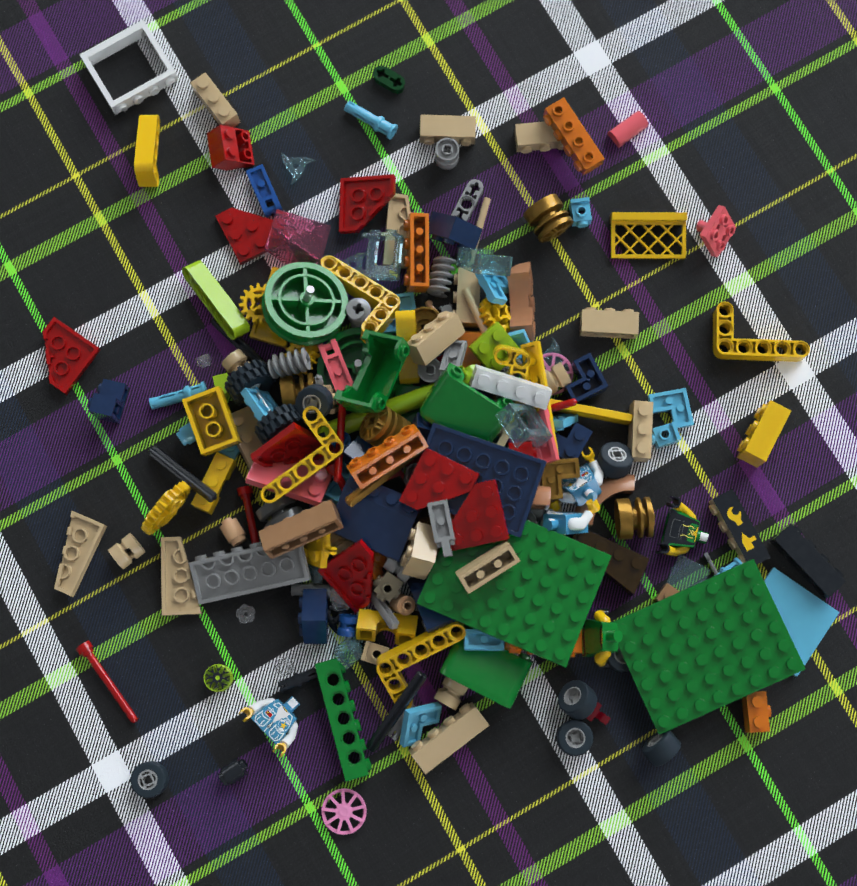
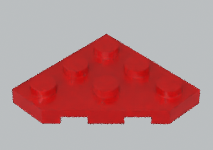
M394 174L340 178L339 232L341 234L359 233L395 196L396 176Z
M230 208L215 216L240 265L290 241V237L282 222L235 208Z
M53 317L43 330L49 382L67 395L101 349Z
M293 422L250 454L253 462L263 467H272L273 463L284 462V465L300 462V459H304L322 445L312 432ZM332 444L329 447L330 451L333 450ZM317 454L313 460H319L323 455Z
M426 448L399 501L416 510L428 507L427 503L445 499L450 500L470 493L480 474Z
M496 479L476 483L452 520L455 535V545H451L452 551L509 539Z
M362 539L327 561V568H318L317 571L354 613L359 612V609L365 608L372 601L374 552Z

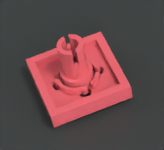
M721 205L717 206L708 222L700 220L696 225V230L701 232L699 236L709 253L717 258L725 249L727 242L733 236L736 229L725 206Z

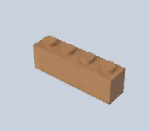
M328 500L310 509H305L297 515L287 517L274 525H269L258 531L264 552L273 559L344 527L337 507L331 500Z

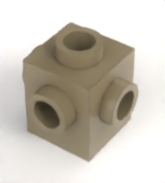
M386 570L382 576L378 575L372 584L375 586L373 588V591L376 592L374 596L382 602L385 600L389 602L392 599L396 600L401 593L400 587L403 582ZM386 585H390L388 590H384Z

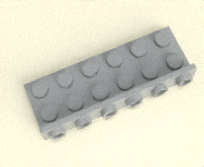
M261 542L249 544L250 548L243 549L242 546L232 548L230 553H225L224 550L213 553L212 557L208 558L206 554L196 556L195 561L190 562L189 566L199 605L311 580L304 546L273 559L264 552Z

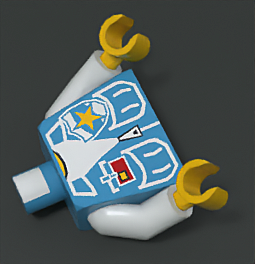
M589 447L591 451L589 455H585L583 451L581 452L583 458L589 461V464L586 463L579 467L580 478L561 479L563 499H559L560 502L574 503L577 506H582L589 499H592L594 502L598 495L602 493L600 486L603 484L604 473L597 460H594L595 454L592 448Z
M558 499L553 502L551 500L550 507L546 510L541 520V526L547 528L548 531L552 530L562 535L588 533V523L592 519L593 513L600 511L598 500L596 499L593 502L592 499H589L586 502L588 510H585L584 513L555 512L560 509Z
M293 696L284 704L279 699L267 698L258 700L249 707H244L238 715L242 712L247 715L243 722H246L251 717L276 744L273 753L276 749L282 751L279 756L281 758L296 738L298 729L296 721L298 718L292 712L300 703Z

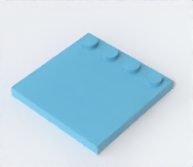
M773 567L764 579V582L805 666L840 612ZM800 672L794 674L793 676H794V677H798V675L800 674Z

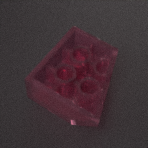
M276 209L264 250L286 264L310 262L321 265L331 226Z

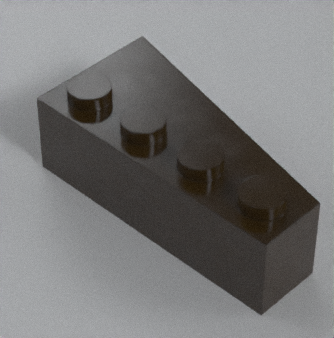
M590 531L588 533L573 534L571 539L612 555L604 575L625 590L630 596L635 594L650 560L649 558Z

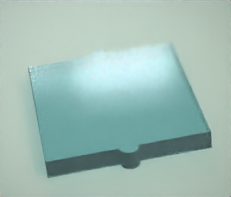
M679 555L674 567H671V573L666 583L682 591L706 580L711 569Z

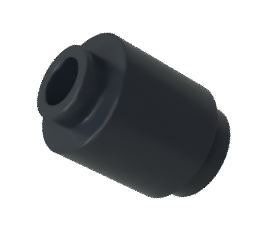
M235 758L221 768L218 776L225 786L233 785L248 774L247 769L249 767L244 759Z

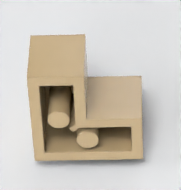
M417 522L415 528L410 530L408 540H411V544L407 546L400 566H403L402 574L425 580L435 563L437 545L434 541L432 526Z

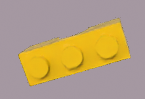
M216 452L202 482L217 493V499L210 503L196 493L191 505L210 515L213 514L220 499V491L226 480L229 481L237 465L234 459Z
M359 609L356 640L375 642L376 635L380 631L387 630L395 635V644L400 645L416 637L418 616L394 613L400 624L397 629L391 630L378 611Z

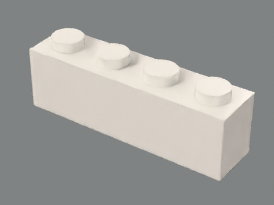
M475 364L469 382L473 388L544 410L547 409L552 395L550 387Z

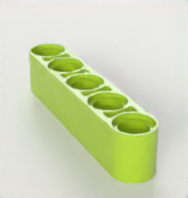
M201 260L182 268L185 280L231 340L250 332V325Z

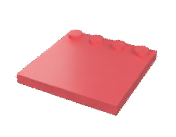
M333 447V450L330 452L335 454L336 449ZM324 456L319 460H313L314 464H323ZM253 462L245 483L263 489V487L297 463L284 465V462L273 463L272 467H263ZM306 466L298 467L297 474L300 477L306 476L308 468ZM324 467L285 496L317 506L323 501L333 476L328 474ZM289 477L281 480L283 488H289L292 484ZM267 489L268 491L275 493L273 489Z

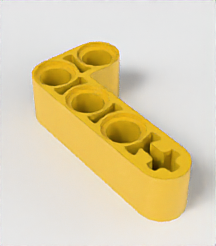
M139 115L134 158V171L139 187L159 186L157 169L160 134L159 115Z
M415 310L395 311L396 336L403 337L408 342L413 335L417 334ZM410 354L407 356L399 373L400 384L420 383V376L418 374L419 364L413 362Z
M497 345L493 350L495 361L498 364L509 366L507 374L514 375L519 373L521 374V379L526 380L531 363L529 354L520 348ZM501 350L507 351V356L504 359L497 358V354ZM521 354L526 356V360L523 363L516 362L517 356ZM512 400L517 405L505 425L509 422L512 424L515 422L520 402Z

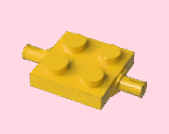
M331 533L303 545L308 564L318 568H327L329 554L335 555L337 553L333 551L337 550V548L330 545Z

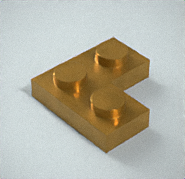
M560 459L546 464L541 478V486L551 488V500L563 499L561 479L580 478L579 459Z

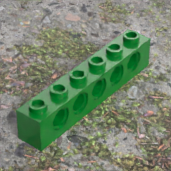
M334 658L317 663L315 668L345 781L367 776L370 774L369 770H372L370 759L365 758L364 751L367 748L364 738L360 739L358 731L362 730L359 719H355L353 714L356 711L354 700L349 699L348 692H351L349 681L344 680L343 673L346 672L344 662L339 661V658ZM332 674H336L339 677V682L335 686L330 685L328 682ZM338 693L344 696V702L341 705H336L333 700L334 696ZM341 713L349 715V722L345 725L339 722V715ZM347 732H351L355 736L352 744H347L344 741V735ZM351 752H357L360 755L358 763L350 762L349 755Z

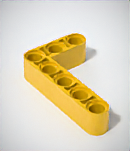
M324 256L321 259V266L338 277L346 293L354 298L365 299L370 307L374 309L362 323L361 337L365 329L383 333L395 319V311H399L400 298L334 256Z
M726 301L721 302L713 312V353L718 359L799 362L810 352V347L805 341L734 338V309L732 304ZM719 309L726 310L727 315H722ZM719 327L726 328L727 334L721 333ZM719 345H724L727 348V352H722ZM738 346L745 347L746 353L740 352ZM757 347H763L765 353H760ZM776 347L782 348L784 354H779ZM795 348H800L803 355L797 354Z
M307 407L303 411V419L322 446L263 487L260 496L264 502L274 503L343 453L344 445L316 407ZM309 411L317 412L316 420L309 421L306 418ZM320 427H327L329 429V434L326 437L318 435ZM332 443H338L341 446L338 453L330 452L329 447ZM317 454L324 456V463L321 465H316L313 462V458ZM300 466L308 468V473L304 477H300L297 474V469ZM285 477H289L292 481L289 488L281 486V480ZM267 489L275 491L274 499L267 500L265 498V491Z
M456 621L429 633L426 631L378 656L376 670L394 704L408 686L400 671L461 641L466 634L464 624ZM453 627L461 628L459 632L451 631ZM436 636L443 637L441 641L433 640ZM418 645H424L425 649L417 650L416 647ZM400 654H406L408 656L406 659L398 658ZM382 663L390 664L388 668H382L380 665ZM396 679L399 683L393 685L390 681ZM413 699L411 700L406 709L411 708L413 704Z

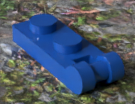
M263 164L247 170L246 174L265 217H271V214L276 212H283ZM273 201L274 205L267 207L266 203Z

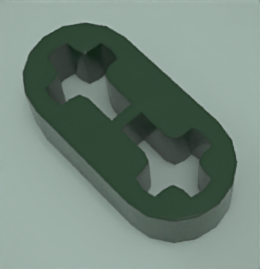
M378 66L374 69L373 76L377 84L395 94L404 91L405 80L401 75L385 66ZM384 72L385 77L382 76L381 78H379L378 73L382 74ZM399 81L400 86L397 85L396 87H394V83H397Z

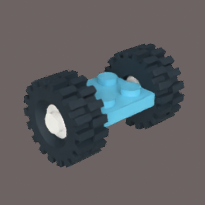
M258 359L257 361L251 360V363L246 362L244 366L237 367V371L233 370L231 372L232 376L227 377L225 389L234 403L238 406L247 405L254 412V417L258 420V426H255L254 432L263 445L293 422L305 428L306 422L297 412L294 404H288L287 406L283 404L279 408L270 395L271 387L275 386L274 382H276V379L271 377L268 366L264 361Z

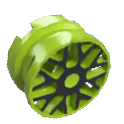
M214 664L205 671L204 683L211 691L224 692L232 685L233 673L227 666Z

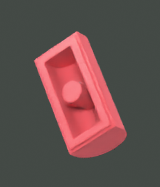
M636 111L610 130L607 135L620 148L646 129L648 121L640 111Z

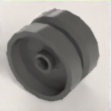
M283 496L274 503H266L256 511V515L260 522H267L265 525L267 527L281 522L287 517L297 515L303 509L301 506H294L297 502L296 499Z

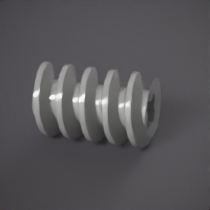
M437 256L433 259L434 265L431 266L432 272L429 275L431 279H429L427 293L432 296L447 298L444 292H450L446 285H451L452 282L447 280V278H453V274L449 273V271H455V268L451 266V264H456L457 261L447 256Z
M354 298L346 306V312L352 328L361 327L362 323L371 313L370 305L365 299Z
M304 347L301 348V354L298 349H294V355H292L291 351H287V357L281 352L279 358L276 354H273L272 360L268 359L267 362L269 373L273 379H277L279 376H291L293 373L299 374L311 369L310 357Z

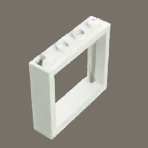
M144 19L80 54L82 61L115 115L122 111H127L129 107L135 104L142 103L145 98L158 94L161 89L170 87L172 83L179 80L176 71ZM147 36L168 71L113 100L93 65Z

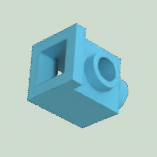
M589 197L570 200L569 210L570 216L573 219L572 227L584 228L591 224L592 216Z
M675 421L652 428V445H655L656 449L678 443L681 440ZM666 432L668 437H662L661 433Z

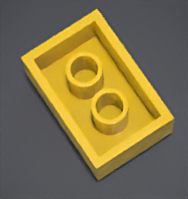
M217 386L182 399L201 455L207 456L242 443L221 387Z
M772 400L767 404L763 403L753 417L756 420L746 430L745 434L748 436L744 441H741L737 448L739 452L737 458L756 468L765 463L791 410Z

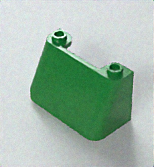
M365 329L361 337L366 341V348L363 347L362 352L366 354L363 364L353 385H346L345 391L337 390L334 399L349 412L379 413L386 406L402 366L410 353V348L403 337Z
M450 362L429 390L420 408V415L431 424L436 423L493 443L517 404L505 397H500L494 402L463 382L464 373L462 369Z
M465 626V629H474L472 627ZM462 639L452 645L440 669V673L506 708H511L533 661L530 660L531 656L524 652L513 654L509 653L506 649L504 651H464Z

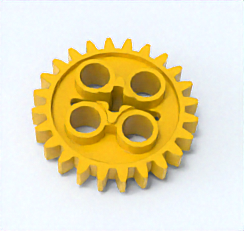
M182 481L165 492L147 514L141 526L142 530L146 534L151 535L156 530L158 531L161 526H165L185 503L187 496L190 494L191 487L185 481Z

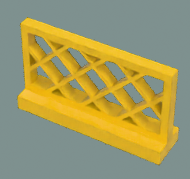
M612 212L610 215L611 259H686L687 212ZM615 225H622L627 230L621 238L615 233ZM636 225H641L646 230L640 238L632 231ZM655 225L661 226L665 231L659 238L651 231ZM673 226H681V234L677 238L669 231ZM628 233L637 240L631 247L622 240ZM647 233L656 240L650 247L641 240ZM666 233L674 240L668 247L659 240ZM619 242L628 249L624 254H615V246ZM638 242L646 249L643 254H636L632 250ZM656 242L665 249L661 254H655L650 249ZM676 242L681 247V254H673L669 248Z

